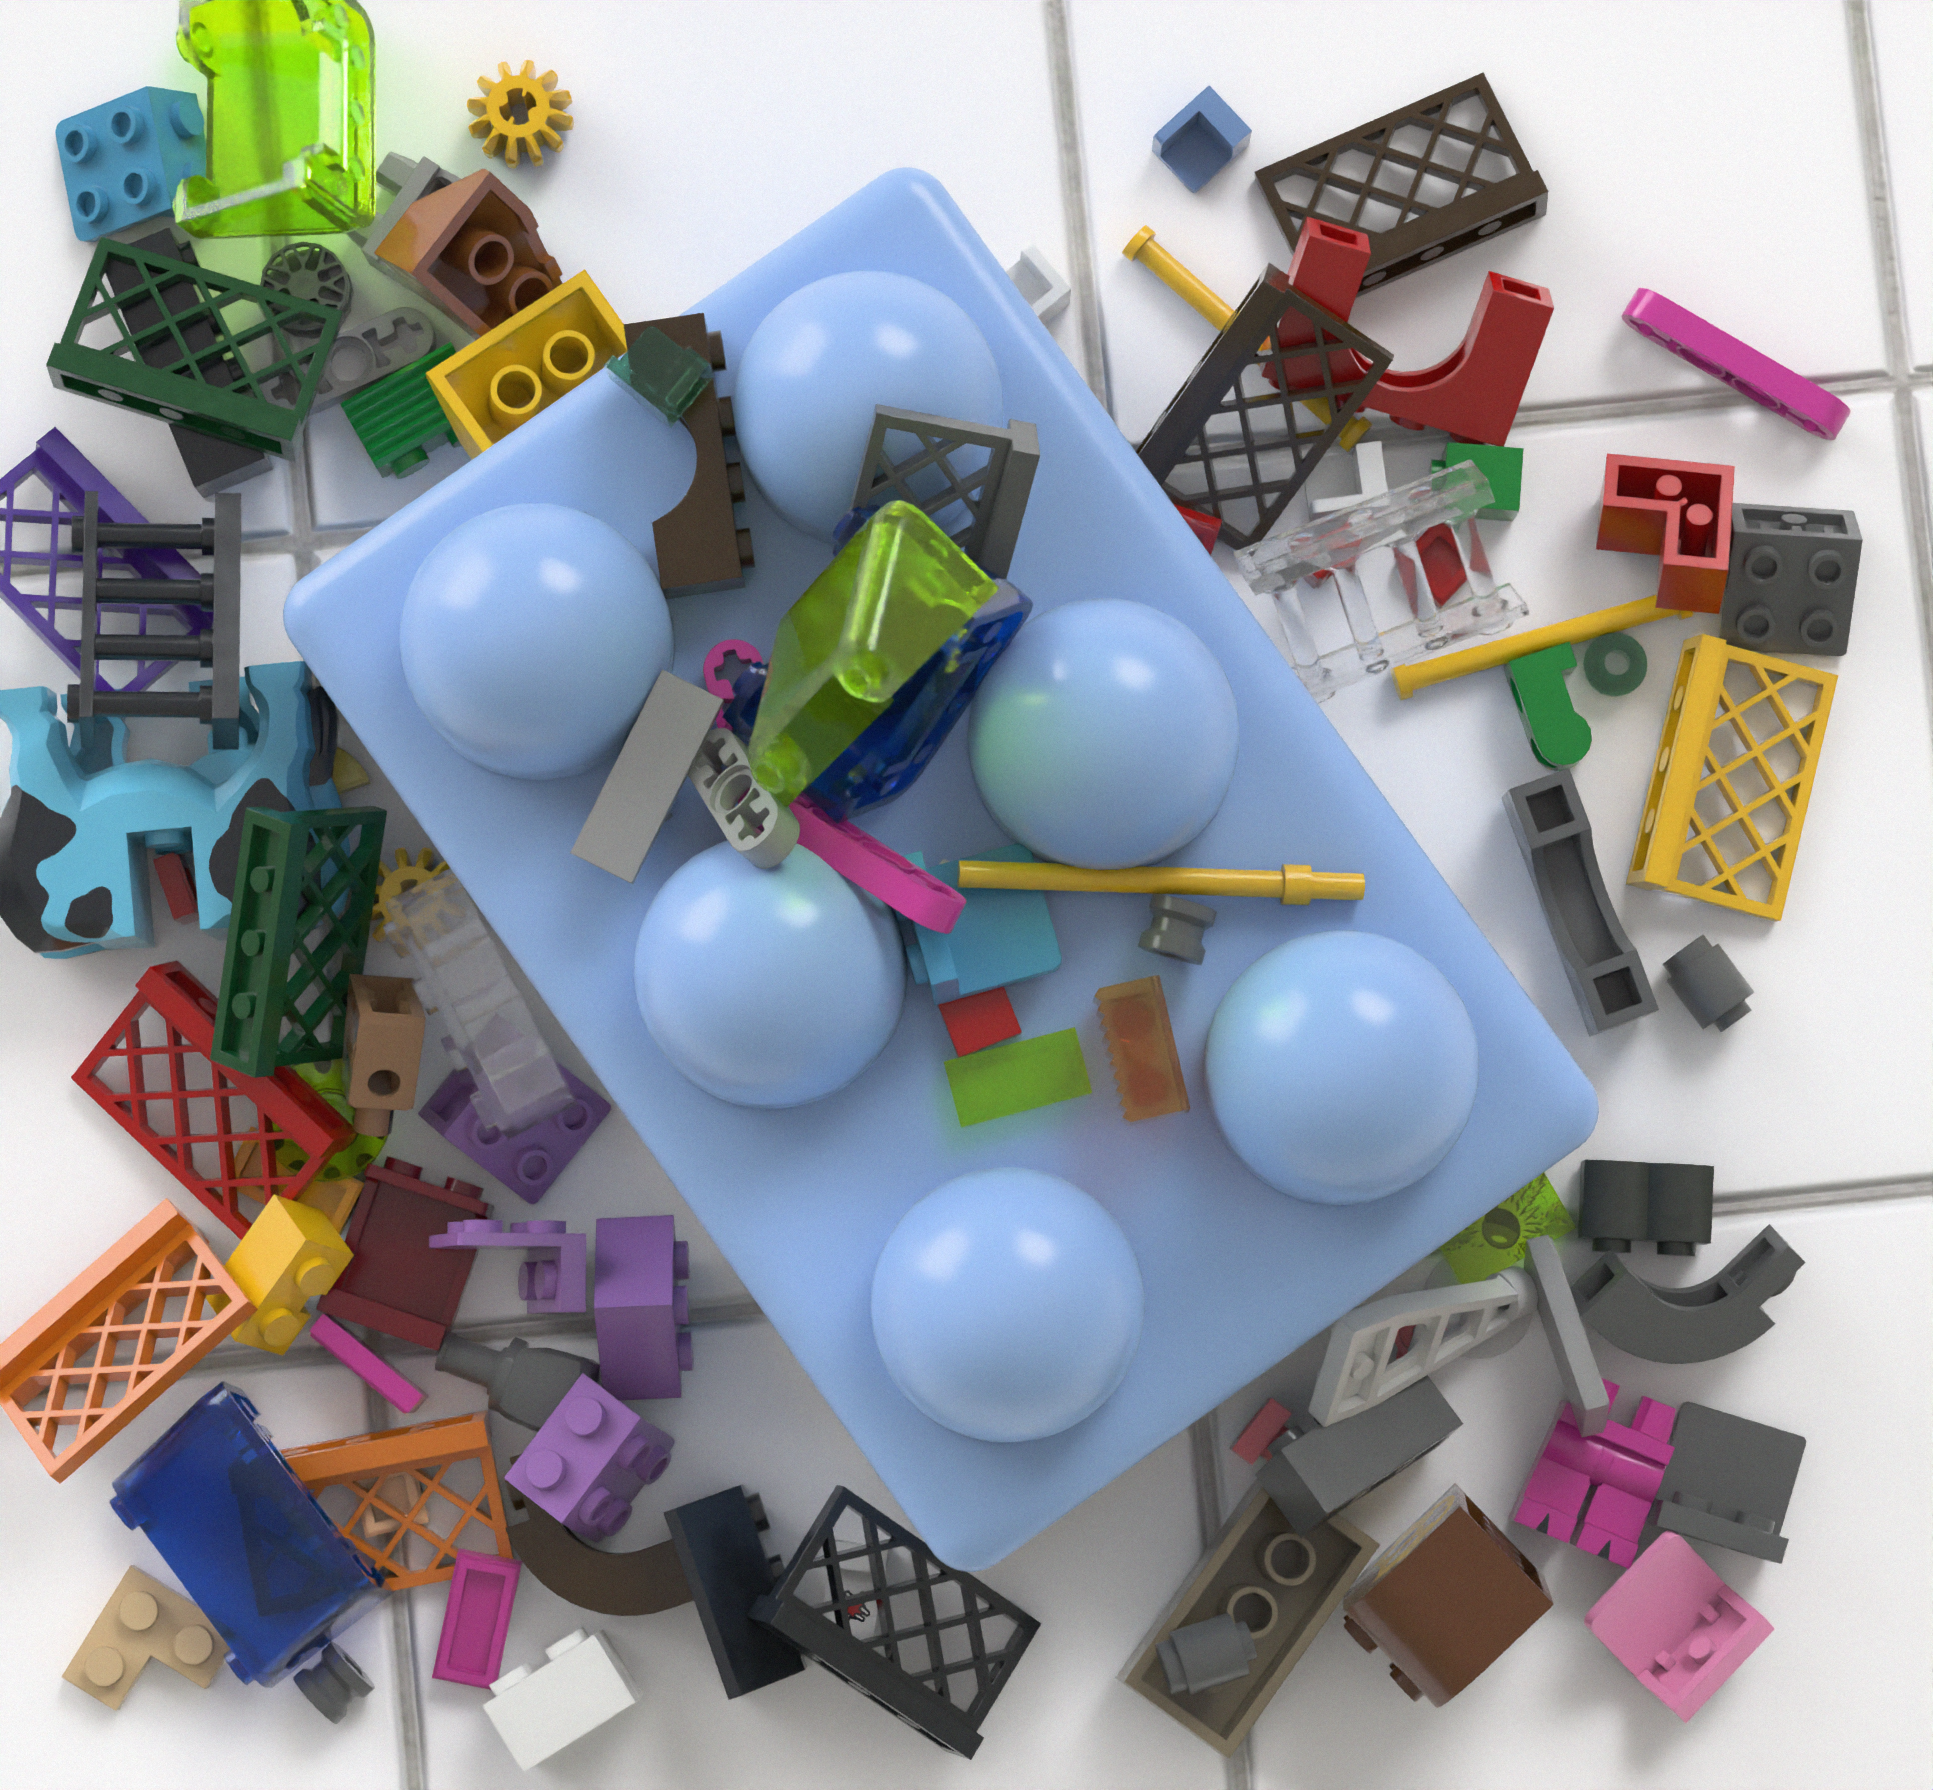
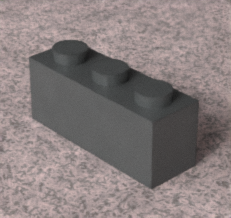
M1427 1375L1382 1403L1327 1427H1323L1314 1417L1313 1419L1318 1426L1307 1433H1304L1301 1427L1296 1425L1267 1447L1273 1457L1255 1476L1300 1538H1302L1437 1449L1464 1423Z

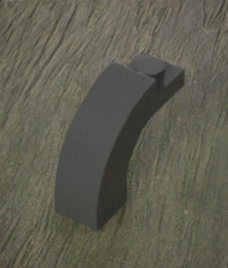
M1768 1224L1721 1271L1697 1285L1684 1288H1666L1649 1283L1637 1275L1622 1259L1609 1249L1570 1287L1580 1316L1601 1336L1619 1349L1653 1362L1667 1364L1698 1363L1733 1353L1749 1345L1772 1328L1775 1322L1761 1305L1770 1297L1777 1296L1785 1291L1793 1282L1796 1272L1806 1262Z

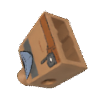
M350 974L341 1080L347 1104L355 1107L353 1129L357 1133L374 1137L387 1136L392 1133L394 1110L407 1111L413 1109L426 1022L414 978Z

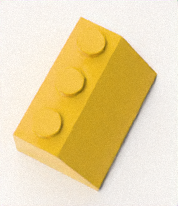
M584 269L426 372V377L460 444L470 458L474 459L626 353L627 345L624 323Z

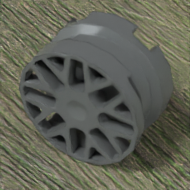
M298 242L286 245L270 257L262 270L260 286L341 310L344 314L343 323L351 312V302L354 294L351 278L336 254L320 244ZM309 247V249L298 251L296 248ZM288 250L294 251L293 253H290L287 256H285L284 254ZM281 256L282 259L275 265H272L273 262ZM269 308L273 317L282 313V311ZM301 318L282 327V329L295 337L314 339L321 336L324 324Z

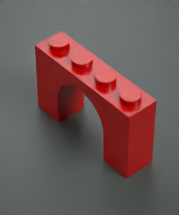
M1306 217L1287 273L1290 276L1288 283L1348 323L1350 312L1371 255L1368 234ZM1488 271L1468 330L1459 346L1443 361L1426 369L1405 372L1386 369L1355 413H1363L1366 408L1390 414L1389 419L1392 422L1407 429L1422 431L1427 425L1450 432L1449 436L1458 443L1486 445L1488 443L1504 447L1554 311L1549 288ZM1289 306L1277 323L1281 347L1317 342L1313 321ZM1324 329L1326 340L1337 338ZM1269 336L1264 341L1261 351L1272 349ZM1353 348L1328 352L1334 383L1361 379L1373 363ZM1319 353L1284 359L1290 390L1325 385ZM1275 362L1260 363L1261 377L1269 379L1268 383L1280 390ZM1350 393L1337 395L1339 408Z

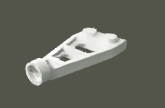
M1511 1266L1489 1275L1485 1281L1392 1295L1361 1307L1356 1306L1334 1322L1332 1326V1335L1322 1367L1316 1376L1317 1383L1308 1412L1323 1427L1354 1416L1382 1403L1507 1328L1510 1322L1532 1314L1538 1303L1537 1290L1532 1278L1522 1268ZM1462 1312L1459 1323L1445 1331L1450 1314ZM1416 1325L1407 1354L1387 1365L1398 1330L1404 1326Z

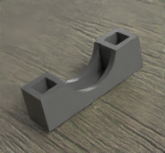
M1567 768L1509 789L1502 796L1501 800L1589 1037L1655 1013L1659 1008L1638 951L1623 930L1606 890L1594 850L1592 828L1570 769Z

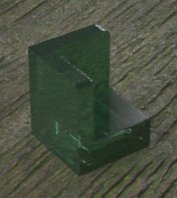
M654 326L647 327L620 360L612 355L604 364L608 378L670 428L714 377L708 361L690 347L684 351Z

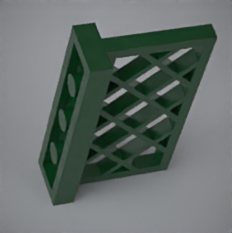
M100 236L60 344L54 342L46 367L53 388L296 463L304 442L303 430L342 326L344 314L343 311ZM110 259L136 266L144 283L111 298L102 279ZM148 270L162 275L152 279ZM181 280L197 285L205 302L175 316H171L158 291ZM208 289L222 294L212 297ZM97 292H99L103 302L93 306ZM151 295L164 321L130 336L117 310ZM241 299L256 303L265 321L232 336L219 310ZM269 308L282 311V313L273 317ZM108 314L111 315L123 340L102 350L78 344L85 325ZM212 314L224 340L191 355L178 329ZM301 318L324 324L318 343L295 354L292 353L280 328ZM272 332L285 359L252 374L239 347ZM171 333L184 359L162 369L145 365L137 348ZM231 351L244 378L223 388L206 384L198 366ZM130 352L134 361L119 356ZM311 361L305 377L300 366ZM292 370L301 387L294 410L268 403L259 385ZM191 371L194 379L181 376V374ZM251 389L255 398L242 395L241 393Z
M265 806L246 808L210 1060L251 1077L258 1078L274 1076V1069L279 1066L342 1059L350 974L363 975L387 810L376 806L279 812ZM357 825H362L359 846L348 858L341 847V843ZM312 828L320 841L306 856L309 829ZM331 858L338 871L320 891L312 878L326 861ZM349 887L352 891L350 908L339 920L331 907ZM303 891L310 904L296 920L300 892ZM322 920L329 933L311 953L303 941ZM340 949L343 953L341 969L329 982L322 969ZM294 953L301 967L287 982L290 959ZM313 983L320 995L306 1012L301 1015L294 1003L307 987ZM331 1011L334 1018L330 1041L319 1042L313 1031ZM283 1016H285L292 1029L278 1044L281 1021Z

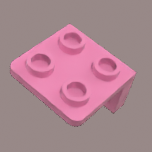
M1672 1530L1663 1532L1616 1583L1599 1598L1584 1618L1585 1626L1643 1686L1685 1723L1694 1716L1775 1630L1762 1614L1727 1586L1678 1533Z

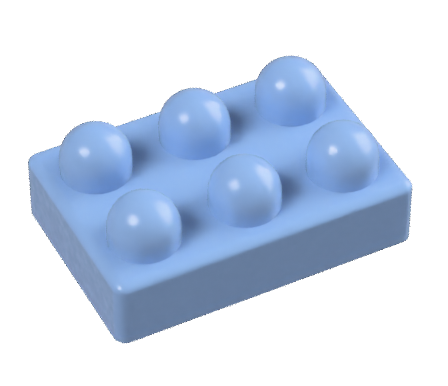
M902 167L889 170L878 176L679 315L704 313L708 332L721 330L727 370L714 373L718 398L731 396L736 436L725 437L724 442L727 463L740 462L746 502L733 504L737 529L750 528L755 568L743 569L746 588L666 599L661 589L652 522L670 512L688 492L696 470V446L690 433L676 418L658 408L637 402L632 387L628 352H626L304 576L293 586L286 598L283 609V622L291 643L932 1553L942 1563L953 1569L976 1572L988 1569L1002 1561L1579 1148L1588 1140L1595 1129L1599 1115V1102L1592 1083L948 191L930 173L917 168ZM875 404L1004 429H1007L1009 419L1034 423L1037 428L1040 458L975 693L951 689L948 684V676L928 673L927 682L922 693L912 704L900 711L876 713L857 705L846 693L841 678L828 670L853 718L814 738L794 736L781 726L797 789L900 855L921 850L926 868L939 865L943 859L950 862L1019 843L1032 852L1035 863H1059L1094 870H1118L1150 866L1281 871L1282 864L1310 865L1312 872L1363 873L1365 877V892L1363 900L1311 899L1309 905H1281L1280 898L1163 894L1188 900L1217 911L1213 926L1204 931L1201 943L1206 950L1202 965H1196L1163 957L1138 947L1141 933L1150 928L1153 914L1149 909L1153 894L1043 890L1062 954L1060 968L1054 973L1004 986L1021 1028V1035L958 1059L938 1006H934L928 982L915 985L905 950L906 945L916 943L910 919L898 922L891 906L834 870L818 855L797 843L790 854L779 864L767 869L758 868L731 846L689 776H687L670 810L673 816L663 824L634 884L570 852L662 669L708 692L703 673L705 658L715 645L730 639L745 641L754 646L760 653L772 696H774L776 687L786 675L820 657L826 667L828 661L825 660L827 654L816 652L815 641ZM890 428L886 429L882 449L894 466L926 449L916 433ZM933 437L936 442L942 440V438ZM966 443L948 453L946 457L963 479L987 465L991 448ZM936 462L929 464L904 479L920 502L951 486V483ZM879 464L877 465L874 479L885 473ZM894 485L870 498L867 504L868 511L879 526L910 509ZM981 486L971 492L977 501ZM961 498L930 515L946 539L970 526L973 519L972 513ZM920 522L889 538L905 562L936 545ZM863 523L859 538L869 533ZM878 545L854 558L851 566L864 585L894 569ZM965 546L955 551L961 560ZM943 558L915 574V577L931 598L954 585L957 574L946 558ZM904 581L874 598L889 620L891 617H898L920 604ZM848 583L844 597L854 592ZM862 604L838 618L834 634H837L842 629L847 630L851 624H862L865 620L873 618ZM949 606L940 610L945 619ZM927 617L920 621L918 625L923 623L932 631L930 637H936L937 643L935 645L938 647L942 634L931 618ZM889 640L883 642V643L891 644ZM737 654L724 657L725 668L715 672V677L717 681L726 679L730 682L736 704L724 703L722 706L723 713L726 715L735 708L745 704L763 705L765 701L761 693L750 700L747 695L744 675L754 671L752 663L741 664ZM860 661L857 678L861 688L868 695L880 700H889L900 696L908 688L912 678V670ZM746 718L740 721L733 730V734L748 745L755 755L763 752L769 746L772 737L770 727L758 718ZM716 720L711 730L718 728ZM779 758L763 766L768 775V769H782ZM724 764L721 765L722 772L728 768Z

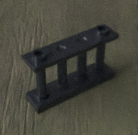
M85 491L84 516H72L71 530L72 554H83L80 684L67 685V723H80L81 748H94L95 717L199 718L200 725H212L213 749L239 750L241 493H215V518H202V524L100 522L98 491ZM99 548L202 550V556H214V573H201V579L98 578ZM98 604L201 605V612H214L213 629H201L200 635L97 634ZM96 660L200 661V668H213V686L200 685V692L96 691Z

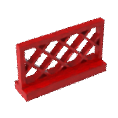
M178 960L150 966L135 984L139 991L71 1076V1079L242 1241L253 1224L239 1212L237 1186L264 1185L266 1206L274 1194L279 1196L278 1185L289 1184L280 1196L297 1202L336 1153L344 1151L358 1133L353 1129V1125L289 1065L275 1067L274 1076L254 1078L210 1060L218 998ZM149 1006L165 1019L168 1045L141 1046L139 1018ZM182 1036H183L190 1044H182ZM125 1037L126 1047L117 1048ZM200 1052L211 1062L213 1088L186 1089L183 1053ZM142 1055H169L172 1090L145 1091ZM127 1056L130 1092L114 1093L95 1075L109 1057ZM227 1078H228L236 1087H228ZM245 1095L257 1106L259 1131L232 1132L229 1096ZM214 1097L217 1133L190 1134L187 1098ZM146 1100H173L176 1135L159 1136L148 1125ZM123 1101H131L132 1109ZM273 1122H274L281 1130H273ZM274 1139H292L310 1156L297 1175H277ZM260 1140L263 1176L236 1177L233 1141ZM218 1142L221 1178L205 1179L193 1168L191 1143ZM169 1144H177V1152ZM214 1187H222L223 1196Z

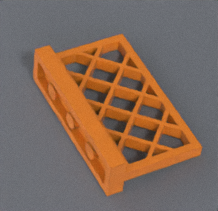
M167 1198L0 1344V1405L49 1476L59 1484L66 1480L258 1310L208 1245L210 1241L200 1228ZM195 1255H198L192 1280L171 1282L172 1276ZM227 1294L232 1302L212 1320L200 1321L206 1295ZM188 1296L182 1322L161 1323L167 1297ZM149 1298L143 1324L122 1325L123 1319ZM178 1337L174 1354L162 1364H151L157 1338ZM139 1339L133 1365L112 1366L118 1340ZM100 1341L94 1367L73 1368L75 1361ZM129 1381L125 1397L113 1408H101L108 1382ZM89 1383L83 1409L63 1410L69 1384ZM48 1385H51L45 1410L25 1412L23 1407ZM79 1424L75 1441L61 1454L56 1456L53 1452V1446L58 1426Z
M488 1410L235 1458L228 1469L232 1493L237 1497L260 1615L266 1616L452 1580L456 1562L443 1565L438 1564L446 1553L454 1559L457 1558L459 1548L454 1546L453 1542L471 1516L494 1530L499 1552L495 1556L515 1559L512 1543L505 1529L508 1528V1522L491 1441L492 1431ZM480 1457L484 1484L471 1502L440 1482L453 1462ZM441 1465L434 1477L420 1469ZM406 1472L427 1486L407 1517L405 1516L406 1513L376 1494L389 1474ZM378 1477L370 1490L356 1482L358 1480ZM342 1484L364 1498L345 1526L340 1525L313 1507V1504L327 1486ZM315 1489L307 1501L294 1494ZM433 1490L465 1511L446 1540L424 1525L413 1522ZM486 1494L491 1515L478 1508ZM278 1496L300 1512L280 1539L258 1524L253 1501ZM369 1503L402 1524L382 1552L351 1532ZM306 1515L338 1536L319 1564L287 1544ZM408 1528L439 1548L427 1568L410 1571L389 1557ZM261 1540L274 1548L266 1561ZM344 1540L376 1561L361 1581L346 1583L325 1569ZM280 1553L312 1573L299 1593L278 1597L272 1596L268 1571ZM382 1565L395 1573L374 1578ZM318 1578L331 1585L330 1587L311 1590Z

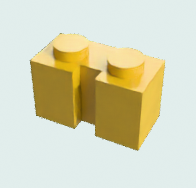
M274 1194L224 1266L258 1309L230 1334L234 1341L283 1356L311 1317V1314L304 1306L310 1296L320 1294L326 1296L348 1265L354 1254L322 1210ZM227 1294L206 1295L205 1297L217 1315L232 1302Z

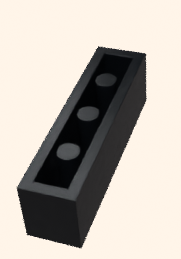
M169 227L127 244L202 267L191 241L179 244V241ZM110 259L105 274L115 296L144 283L136 266ZM148 270L152 279L162 275ZM182 280L158 291L171 316H175L205 302L197 285ZM151 295L120 309L131 336L164 321ZM212 314L178 329L191 355L220 342L219 337L222 336ZM171 333L137 348L145 365L158 369L184 359ZM226 354L198 366L206 384L219 388L244 378L235 358L227 359ZM191 371L181 374V376L194 379ZM168 423L194 488L203 498L273 470V466L266 453Z

